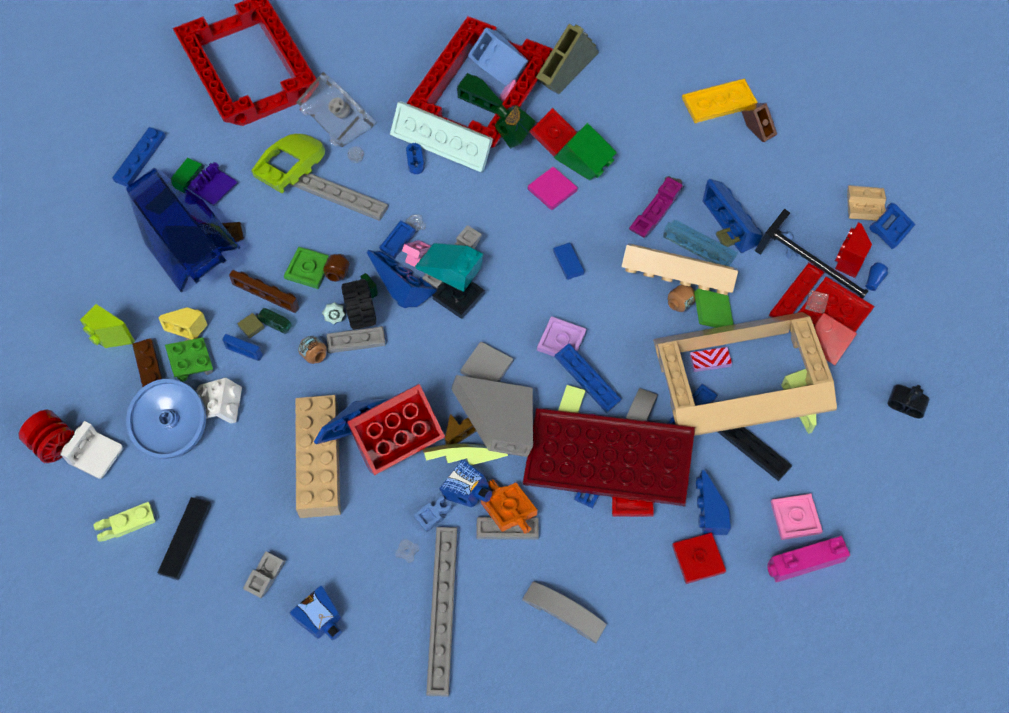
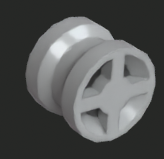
M336 97L329 103V110L336 117L342 119L348 116L350 106L344 100Z

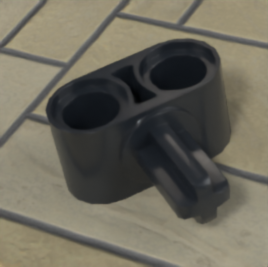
M895 385L887 404L896 411L920 419L924 417L930 399L927 395L923 394L920 385L912 386V388Z

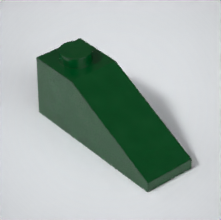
M467 73L457 86L459 99L496 114L494 112L495 108L503 103L488 85L475 75Z

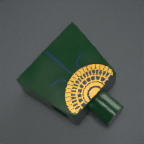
M500 104L494 110L500 117L495 124V128L510 149L520 145L536 123L532 117L517 105L506 109Z

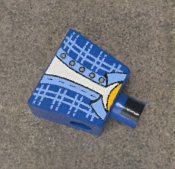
M463 459L439 488L446 500L468 507H474L479 499L488 502L492 496V492L488 490L489 484L485 476Z

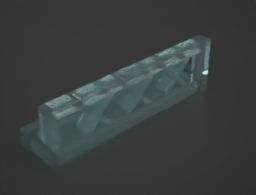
M675 219L672 223L668 222L665 226L664 238L709 262L730 266L737 256L738 252Z

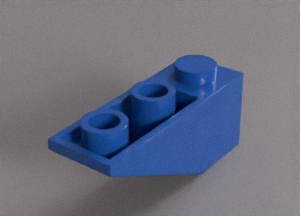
M701 470L700 476L696 477V489L700 490V496L697 497V507L701 508V515L698 518L699 528H702L703 535L712 533V535H728L731 529L729 508L706 471Z

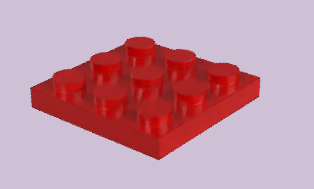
M825 277L798 313L803 312L810 316L813 326L817 324L823 313L856 332L871 313L874 306L828 277Z

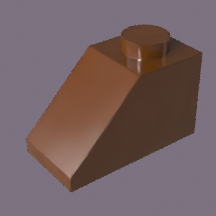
M753 103L741 110L746 126L762 142L777 135L767 103Z

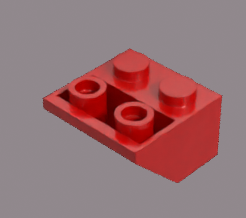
M858 222L855 229L851 227L835 259L838 262L835 269L853 278H856L872 246L861 223Z

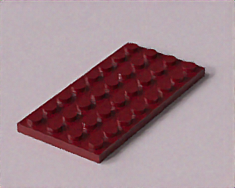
M536 408L533 424V447L527 457L523 485L685 507L695 427Z

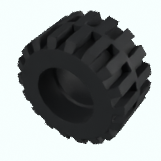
M365 279L343 283L341 289L350 327L356 330L376 325L377 320L368 282Z

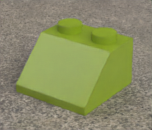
M97 304L80 319L84 326L82 329L90 336L89 340L97 346L100 344L104 348L129 345L135 342L126 324Z

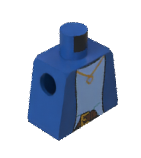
M321 585L289 612L294 621L317 639L326 633L331 640H335L342 632L336 625L341 617Z

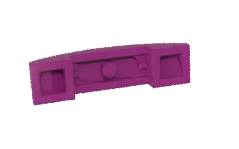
M667 177L659 187L657 195L641 216L638 215L629 227V230L643 238L649 235L665 216L683 185Z

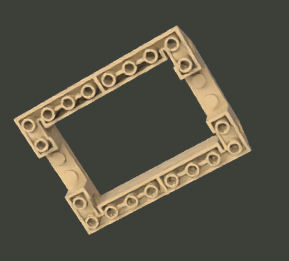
M803 312L653 339L661 372L665 374L671 396L670 406L675 424L695 427L694 436L837 410L834 381L811 317ZM790 330L794 349L799 348L807 371L805 379L807 386L695 406L681 358V352L786 334Z

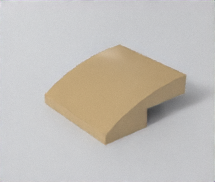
M848 185L849 219L877 221L886 211L884 188Z

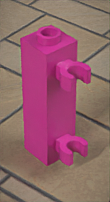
M842 536L773 556L768 562L767 569L769 575L774 577L777 583L845 562L850 553Z

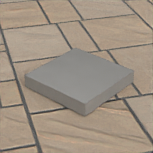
M480 341L460 371L461 374L467 377L500 382L513 363V358Z

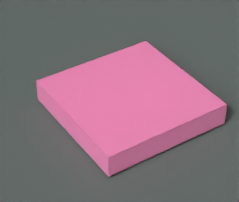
M812 494L771 500L781 540L818 535L823 532Z

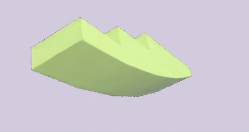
M449 444L423 449L426 461L445 456L447 463L466 459L470 465L508 456L505 453L488 451L484 444Z

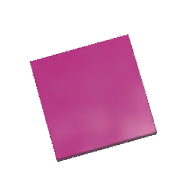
M555 167L550 168L528 185V190L550 210H553L577 192L578 188Z

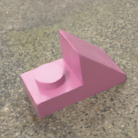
M420 240L404 244L402 251L407 253L405 262L415 267L431 245Z

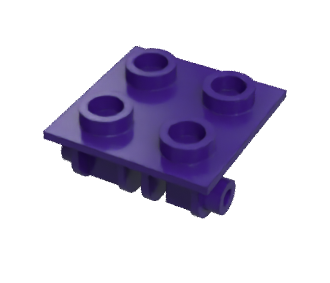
M216 162L210 163L206 170H202V174L199 173L194 180H191V184L187 187L213 206L238 183L218 169L219 165Z

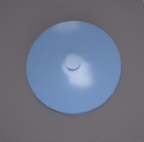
M174 379L156 380L141 388L130 402L126 416L127 431L134 445L143 453L162 459L175 458L190 451L200 440L206 426V408L200 395L188 384Z

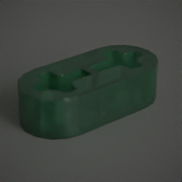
M262 308L257 315V318L262 323L281 333L286 334L292 327L288 319L267 308Z

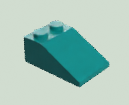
M433 243L416 264L415 269L464 292L481 269L483 253L469 246Z

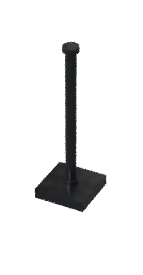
M784 209L766 231L755 252L761 255L769 243L777 239L863 299L868 293L867 289H862L781 234L782 231L780 229L790 214L789 211Z

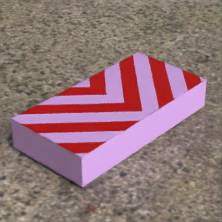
M728 347L690 352L689 355L694 372L726 368L732 365Z

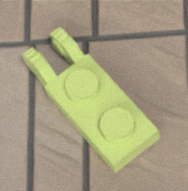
M146 502L113 515L109 519L95 522L93 526L95 530L112 527V530H106L97 535L98 541L104 542L153 524L156 520L150 503Z

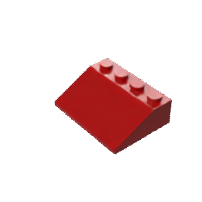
M420 384L347 421L368 470L373 475L445 438Z

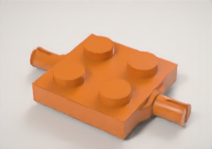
M494 479L490 480L488 484L493 491L491 499L488 502L481 500V504L499 529L503 532L519 525L524 534L530 532L531 527L526 520L537 515V509L516 482L509 486L499 487Z

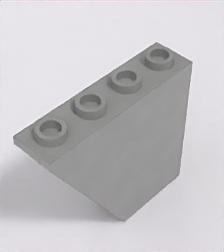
M456 375L452 384V391L488 451L528 457L533 447V388Z

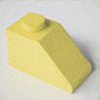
M188 307L162 314L158 317L164 331L191 340L196 339L207 326L204 314L197 309L194 310Z

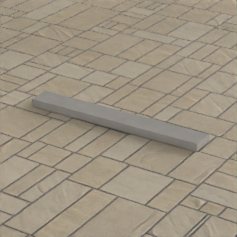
M457 527L436 528L427 696L449 697Z

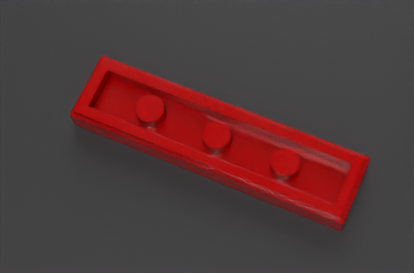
M808 263L771 310L769 316L773 318L794 314L821 279L824 271Z

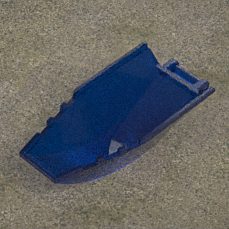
M152 168L126 188L145 245L181 293L189 277L197 284L200 282L201 277L221 262L225 263L227 261L221 252L241 248L201 198L157 168Z

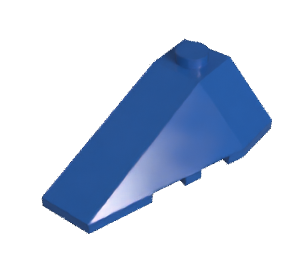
M367 251V255L391 297L397 301L400 307L416 308L438 290L424 281L422 277L418 279L411 275L413 271L398 266L399 263L383 252Z
M388 399L354 401L322 427L314 443L317 445L352 435L347 421Z

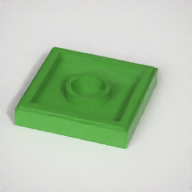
M298 246L284 274V279L319 289L325 277L323 268L329 255Z
M702 289L694 291L699 324L715 328L733 325L728 295Z

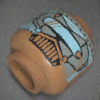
M678 285L668 294V305L677 312H684L695 303L694 290L690 286Z
M308 336L301 340L298 352L308 363L315 364L325 359L327 347L318 337Z

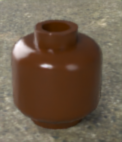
M332 254L327 258L323 272L327 279L337 282L346 277L350 263L344 255Z

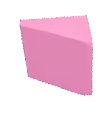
M516 80L511 81L503 89L499 97L501 101L504 102L516 84Z

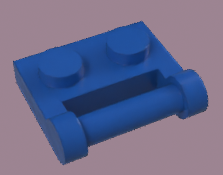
M890 203L882 216L876 222H873L869 229L877 234L891 249H894L916 224L896 204ZM891 215H894L896 218L885 230L882 225Z

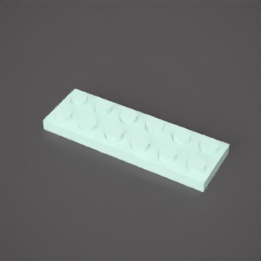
M402 101L397 103L390 135L409 143H417L423 149L479 172L484 171L493 141L491 137Z

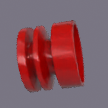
M46 409L33 414L24 422L19 431V439L43 463H52L62 458L61 452L63 447L69 443L75 432L66 423H63L52 410Z

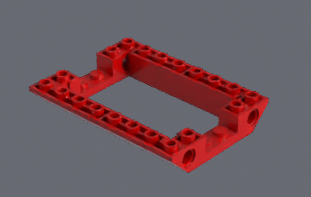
M245 0L234 4L236 15L208 25L203 16L173 28L174 33L224 122L245 126L305 101L318 84L316 77L269 0ZM260 24L291 78L280 82L281 92L253 103L249 95H246L232 102L202 46Z
M467 16L409 98L407 104L493 138L491 148H493L502 137L495 128V124L500 118L497 114L489 123L488 128L474 120L467 127L443 117L442 107L435 105L467 59L468 54L485 28L497 31V27ZM527 38L522 46L508 41L528 62L525 65V70L502 103L506 109L514 105L521 108L538 81L536 78L553 50V48Z

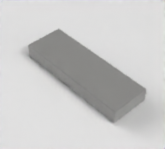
M383 326L327 334L328 352L336 353L385 346Z
M477 517V539L538 540V518L526 520L531 530L524 534L519 525L502 532L491 517Z

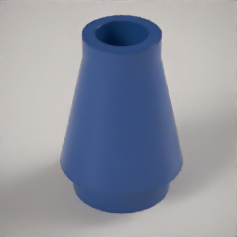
M874 263L870 267L865 287L868 290L876 291L877 287L888 275V267L882 263Z

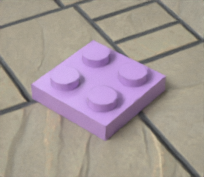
M551 316L537 346V351L554 357L556 353L570 343L578 352L586 334V329Z

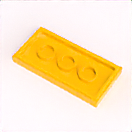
M745 78L682 95V100L694 123L740 112L753 103H758Z

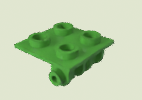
M204 338L165 345L173 375L180 379L181 382L186 381L189 374L213 370Z

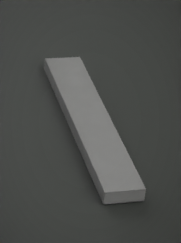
M304 173L294 185L289 183L291 186L378 221L382 219L388 209V204L310 173L308 175Z

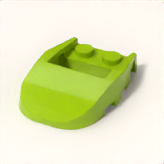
M290 134L266 149L251 171L256 179L283 193L285 192L283 188L289 183L292 185L296 184L300 176L304 173L308 175L312 171L311 167L313 164H318L323 158L325 148L320 141L311 136ZM280 150L299 160L286 174L271 166L268 162L273 156L276 157Z

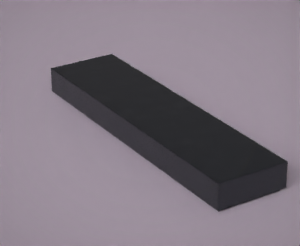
M745 427L718 431L721 436L777 481H780L791 469L792 465Z
M193 497L190 498L157 572L159 575L179 580L211 507L210 502Z

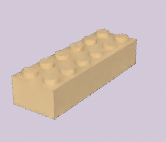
M630 243L626 246L622 267L625 268L626 272L636 273L641 271L647 277L654 278L655 275L662 276L661 280L672 282L675 279L685 286H691L692 283L698 285L699 289L709 291L710 288L717 289V293L728 295V292L733 293L738 269Z
M336 396L295 398L296 511L299 518L341 515L339 439L317 445L314 443L322 427L338 415Z

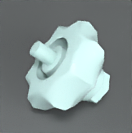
M336 302L327 304L322 311L325 321L332 324L342 322L343 317L346 315L343 305H339Z

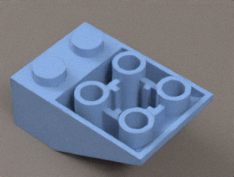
M485 28L468 54L478 66L505 86L517 79L528 62L498 31Z

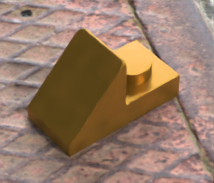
M450 414L445 436L446 445L458 444L477 432L469 418L464 419L459 425Z

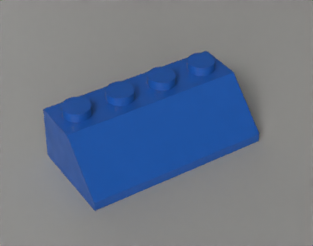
M713 179L707 180L702 201L722 229L730 227L731 231L727 232L731 239H735L734 236L740 238L741 241L735 243L739 252L743 253L758 246L762 238V232L754 225L750 215L746 214L742 209L741 203L733 197L731 190L723 182Z

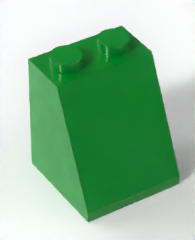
M586 123L554 158L590 181L594 176L598 178L604 172L602 168L604 166L608 167L614 161L612 157L617 152Z

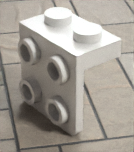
M227 378L201 384L197 387L196 391L202 398L206 408V419L217 416L230 424L236 422L242 391L241 386Z
M84 421L76 429L69 443L63 447L61 456L68 464L101 479L119 456L123 446L97 433L90 423Z

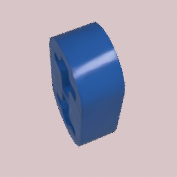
M411 143L406 147L408 169L412 174H420L424 170L422 148L417 143ZM414 162H417L418 167H414Z

